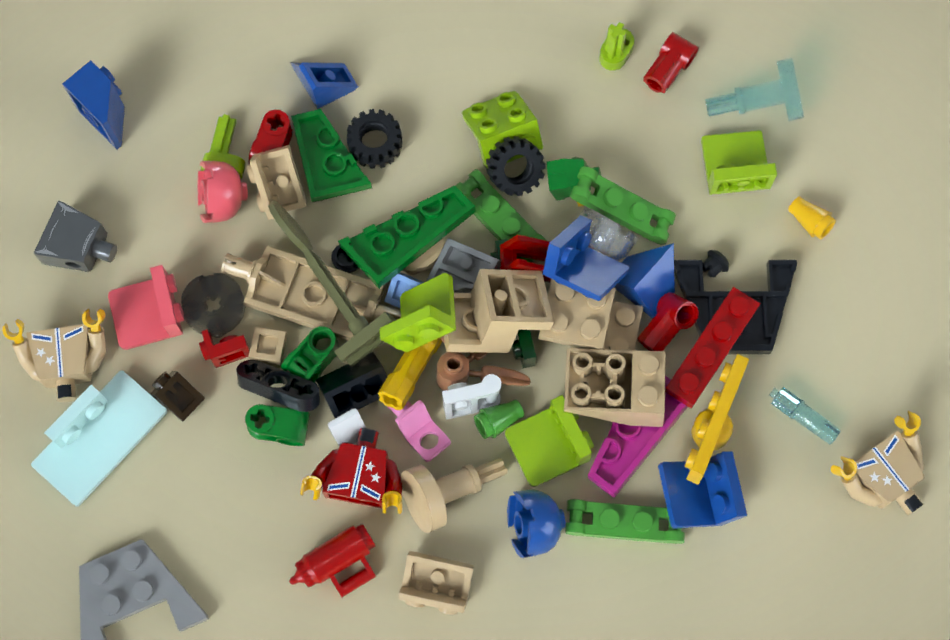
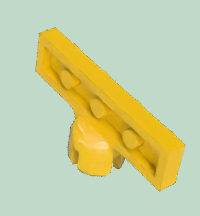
M737 354L732 364L725 363L719 381L724 382L721 392L714 391L708 408L701 411L696 417L691 433L693 440L699 448L698 450L692 448L684 467L690 470L686 480L699 484L705 474L713 451L724 447L731 437L733 423L728 413L749 358Z

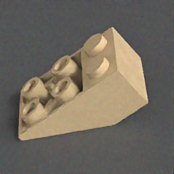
M567 348L564 412L629 426L663 427L666 352Z

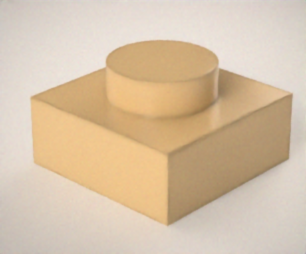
M255 327L248 356L249 359L282 365L288 336L287 332Z

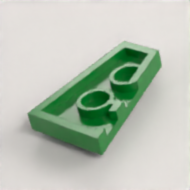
M321 109L291 116L312 203L372 188L371 182L363 174L356 160L340 140V136Z

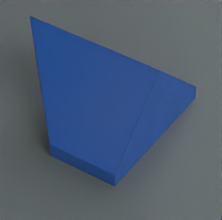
M290 62L317 109L358 88L345 63Z
M674 243L627 256L621 262L629 266V271L614 288L633 304L642 306L643 312L652 319L657 314V304L660 298L667 293H675Z

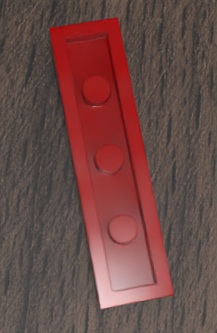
M733 287L666 386L665 392L692 409L761 303Z

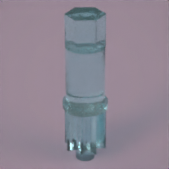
M774 387L770 392L769 396L773 398L771 402L773 406L789 416L791 420H796L831 445L840 434L841 430L786 388L783 387L779 391Z

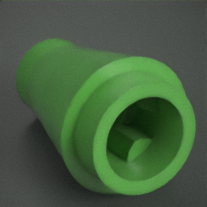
M515 399L508 403L480 409L479 413L474 415V422L484 439L489 437L495 438L518 419L524 417V411L519 401Z

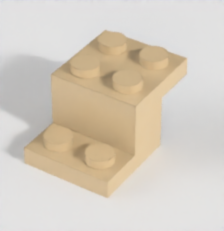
M480 269L471 293H454L456 330L444 335L446 352L509 353L519 330H551L554 320L542 271Z
M551 279L548 299L554 323L551 330H540L538 339L569 345L572 349L635 351L643 307L613 301L615 288L610 290L600 301H596Z

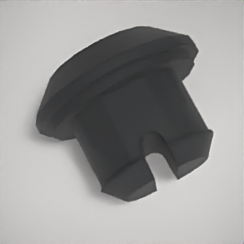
M709 250L708 258L702 262L704 273L709 270L707 275L709 277H716L721 271L728 272L729 262L727 258L719 251Z

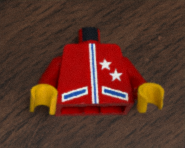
M361 428L357 445L341 443L339 449L332 450L316 466L312 474L302 480L300 495L303 496L306 490H313V500H318L321 488L323 487L322 493L325 498L381 508L384 514H386V509L389 506H396L398 514H401L403 484L396 462L388 459L387 451L376 449L379 432Z

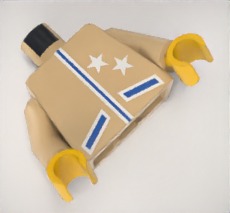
M88 308L82 315L84 324L27 332V338L22 336L25 326L19 319L15 321L19 328L18 333L10 332L7 323L4 324L2 329L3 335L7 339L14 340L12 347L20 365L33 380L39 381L46 388L56 387L58 402H72L77 399L75 384L90 382L92 380V373L98 370L107 352L104 328L100 327L106 316L105 311L102 309L97 311L98 321L91 319L90 309Z
M908 411L909 421L907 423L903 417L899 415L895 417L894 423L903 429L901 434L899 431H896L858 460L854 461L853 459L841 456L840 459L844 463L843 469L832 465L831 472L834 475L841 476V482L852 499L871 507L877 506L880 509L885 508L896 500L907 515H910L924 505L912 490L913 486L924 479L922 447L917 431L921 425V419L917 414Z

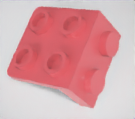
M163 265L150 268L151 280L114 289L108 293L118 344L124 350L183 335L180 322L185 321L181 304L175 302L174 293L178 292L173 273L168 274Z

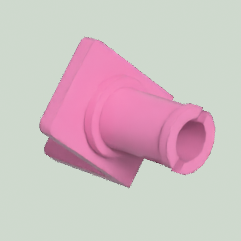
M418 400L413 405L408 401L402 410L388 407L397 416L395 421L406 441L426 462H430L451 444L450 439L432 421L421 400ZM428 434L438 436V443L432 449L421 447L423 437Z

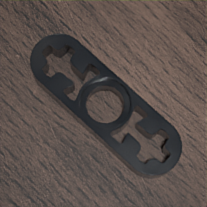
M258 360L243 361L236 368L238 385L244 390L300 412L312 411L320 404L319 387L312 381ZM273 384H285L283 387H271Z

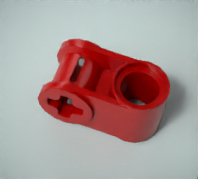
M274 109L264 115L257 137L250 149L249 164L253 154L290 144L293 131L289 117L284 111Z

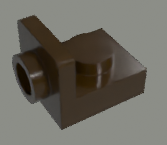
M166 371L163 372L152 384L155 389L151 392V395L158 399L182 422L205 399L177 371H172L170 374Z

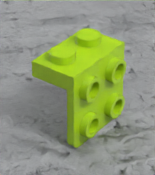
M516 91L504 92L498 97L482 103H475L462 111L464 121L478 141L482 161L486 169L488 168L486 159L491 157L488 154L489 151L497 148L494 144L498 141L503 143V138L509 137L513 139L514 136H519L521 139L525 138L539 150L544 149L537 118ZM519 154L511 157L507 161V163L524 156Z
M443 273L402 293L400 297L401 318L380 328V340L407 353L455 331L453 277L448 273Z
M563 395L552 399L549 409L510 426L505 431V437L528 484L532 487H537L589 462L591 459V449L594 448L592 439L586 430L581 432L576 422L579 419L578 414L564 412L565 399Z

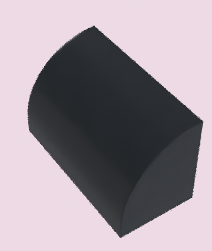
M371 352L354 366L346 364L315 380L336 419L353 408L359 410L379 400L378 392L385 382L387 375L374 352Z

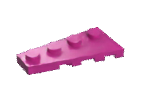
M665 376V388L671 380L667 376ZM665 392L663 427L629 426L612 422L613 425L607 438L604 439L588 473V479L615 498L688 406Z

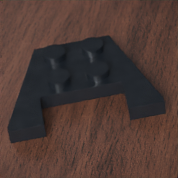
M674 260V273L684 298L698 307L699 315L695 322V327L700 337L730 291H704L702 260ZM768 260L766 264L768 291H741L761 304L728 354H771L791 288L793 275L797 267V260Z

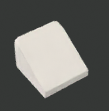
M356 408L349 410L328 424L329 430L339 447L341 443L357 444L360 429L366 428Z

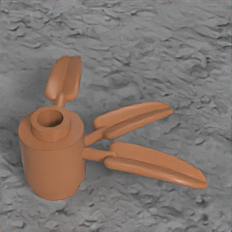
M447 352L439 358L437 363L436 382L442 391L448 390V386L452 384L468 383L469 376L480 377L482 381L489 374L497 375L501 380V384L527 386L531 383L527 375L503 367L485 365L481 368V371L469 370V363L474 359H483L488 354L485 352H469L470 355L467 358L459 352Z

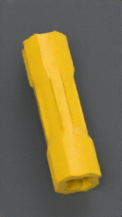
M441 337L407 353L404 352L394 371L388 375L378 392L379 400L384 405L396 410L404 409L415 389L417 380L431 356L442 343Z

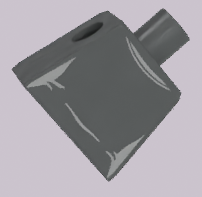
M58 200L36 246L34 255L44 265L90 272L97 258L111 263L116 256L117 245L105 241L107 231L100 222Z

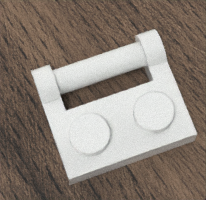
M489 374L483 378L482 383L467 386V383L462 382L448 386V390L442 391L446 420L479 413V410L482 408L499 405L501 402L499 393L501 390L500 378L497 375Z

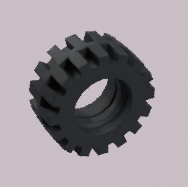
M369 109V114H365L364 111L360 112V118L354 117L351 120L352 125H348L347 144L350 153L356 161L359 160L360 165L365 167L366 164H369L371 169H375V165L383 168L386 162L392 164L394 157L398 158L400 149H402V133L398 121H394V117L390 113L386 116L385 111L380 109L378 113H375L374 109ZM379 130L384 132L388 138L384 145L370 148L362 143V137L370 131Z
M514 136L513 139L509 137L503 138L504 142L500 143L498 141L494 144L497 148L495 150L491 149L488 153L491 157L486 159L488 166L486 169L487 174L495 186L508 195L513 196L514 193L517 196H523L524 191L529 194L532 192L531 187L533 185L536 188L540 185L538 179L544 178L545 174L542 172V169H546V163L543 161L544 157L539 149L525 138L521 139L519 136ZM518 154L525 156L527 165L524 172L513 178L506 176L504 169L507 161Z

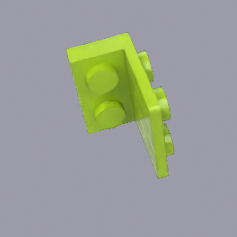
M762 131L706 135L702 137L701 145L709 195L771 189L777 176L775 163H767Z

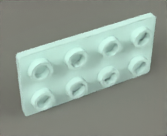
M121 370L100 392L90 385L44 432L52 442L36 457L31 466L73 505L78 507L167 414V409Z

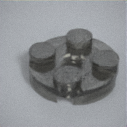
M214 273V275L205 277L201 275L194 278L186 286L181 296L182 310L187 324L199 334H202L201 331L208 329L211 336L215 338L223 337L226 333L232 331L241 322L246 308L243 303L245 298L240 286L234 279L222 273ZM216 298L221 299L218 310L207 311L209 307L206 302L209 299L211 301L216 300Z

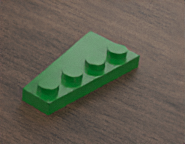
M455 185L419 202V206L407 212L402 210L391 215L392 219L377 226L375 224L362 229V233L350 239L347 236L339 240L340 247L380 289L476 212L475 205Z

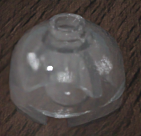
M586 206L580 214L592 220L589 230L592 238L588 247L614 260L620 261L625 258L639 239L632 232L628 231L627 233L622 230L623 228L616 222Z

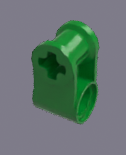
M324 326L311 330L299 346L285 358L281 365V370L315 383V379L321 376L326 367L337 356L334 351L340 346L333 331ZM328 338L331 340V344L327 349H316V344L320 339Z
M259 404L252 406L247 411L245 423L249 434L255 439L273 441L290 446H304L310 413L300 412L289 407L281 408ZM260 417H265L266 423L262 424V428H256L255 422H258Z

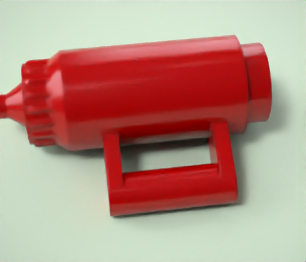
M363 524L357 527L352 525L304 554L302 559L294 564L297 570L294 576L289 579L291 585L305 583L307 587H311L315 584H321L330 578L342 598L376 577L365 558L370 554L369 550L376 547ZM361 560L365 568L339 584L335 575Z

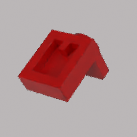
M208 329L201 331L204 341L199 342L201 352L205 361L211 359L215 368L249 356L250 348L244 335H229L222 338L220 343L214 344Z

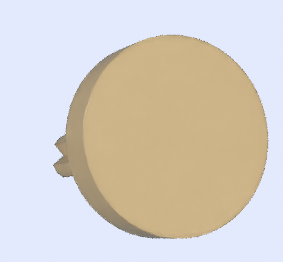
M498 458L476 468L471 464L465 465L460 470L435 480L426 467L417 465L402 472V493L415 523L423 532L430 533L446 525L447 512L445 504L466 495L480 492L482 484L507 474V468L504 466L503 459Z

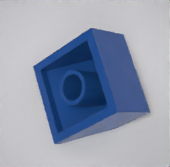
M90 60L62 85L77 110L118 150L122 146L125 106L119 96L123 93L114 83L115 78L104 66L99 69Z

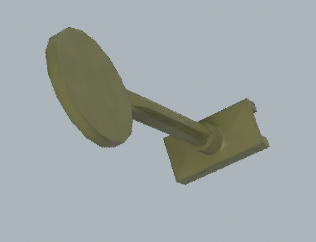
M273 200L268 204L270 213L284 233L304 253L307 264L349 323L348 328L354 336L334 352L341 362L347 361L350 366H354L384 342L380 340V328L397 319L384 312L369 324L364 316H360L321 258L312 251L313 247L304 231L293 217L277 201Z

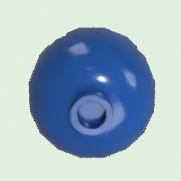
M539 490L513 492L515 495L510 496L508 499L507 522L508 527L513 525L515 527L518 540L511 539L517 555L521 558L549 552L555 547L561 536L562 529L565 528L566 519L563 510L558 509L556 502L549 495Z

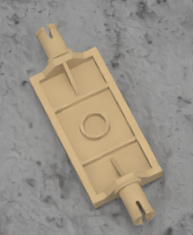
M266 246L263 256L253 262L233 256L230 253H227L224 257L228 261L222 262L221 272L246 279L249 284L248 292L243 301L245 306L312 329L319 326L327 327L333 331L336 337L349 340L354 336L348 328V321L309 267L305 258ZM326 266L360 316H364L369 324L384 312L392 315L397 320L401 318L400 311L380 305L385 290L384 285L379 289L371 280Z

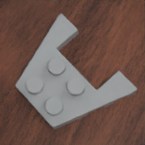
M142 539L79 566L81 640H107L103 630L105 627L166 600L180 632L209 620L204 610L195 602L187 590Z

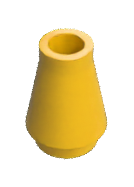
M800 196L788 208V211L793 214L811 237L816 236L820 240L827 236L836 223V219L832 217V212L814 205Z

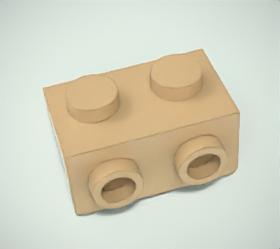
M289 145L253 154L250 165H247V171L251 183L257 184L260 193L257 195V203L261 213L266 212L268 220L274 219L268 208V204L273 200L277 201L286 211L307 206L306 197Z
M409 551L398 599L404 600L407 605L420 608L427 605L436 607L445 614L464 613L474 565Z

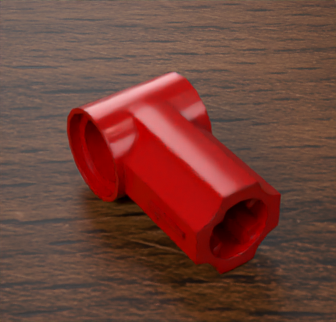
M672 32L661 47L658 58L644 75L643 81L654 92L665 94L682 70L685 71L690 66L699 47Z
M675 293L663 295L657 304L656 316L639 335L637 341L649 351L663 352L680 329H688L695 324L699 315L698 307L696 304Z

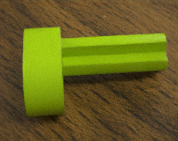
M621 22L617 26L613 24L609 26L607 38L600 49L599 61L605 69L610 71L618 70L624 66L634 46L633 34L628 29H624V24Z
M223 115V117L218 118L210 152L204 154L203 161L225 162L233 166L239 173L240 179H242L246 166L245 160L239 156L228 154L236 126V119L230 118L229 115Z

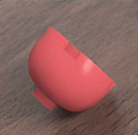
M201 161L200 166L205 170L198 171V206L201 204L205 205L206 214H200V218L203 223L227 221L239 212L241 202L247 201V183L241 182L237 170L225 162Z

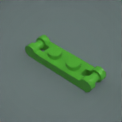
M587 166L580 168L577 175L579 182L577 186L573 187L570 194L573 200L654 243L661 245L667 243L669 238L668 228L674 224L676 214L673 211L660 208L598 175V172L593 168ZM590 186L595 188L593 194L589 191ZM651 218L657 221L656 228L649 225Z
M478 169L472 171L468 175L469 179L463 184L459 182L455 185L475 205L476 212L474 215L498 240H509L517 234L546 240L492 187ZM477 188L482 194L475 199L471 192ZM517 256V259L527 260V262L532 263L534 261L533 259Z
M579 499L567 500V511L570 512L569 522L566 523L565 533L568 535L672 544L684 543L685 532L681 531L682 528L674 529L671 527L667 508L588 502ZM583 513L592 514V525L582 523ZM659 520H669L668 531L659 530Z

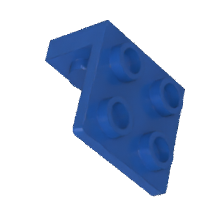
M580 215L549 242L543 275L582 293L588 298L600 301L628 274L629 266L588 247L592 235L589 233L592 220Z
M733 451L721 452L712 456L699 484L686 480L690 470L684 467L686 461L662 462L658 464L672 528L723 526L748 516Z

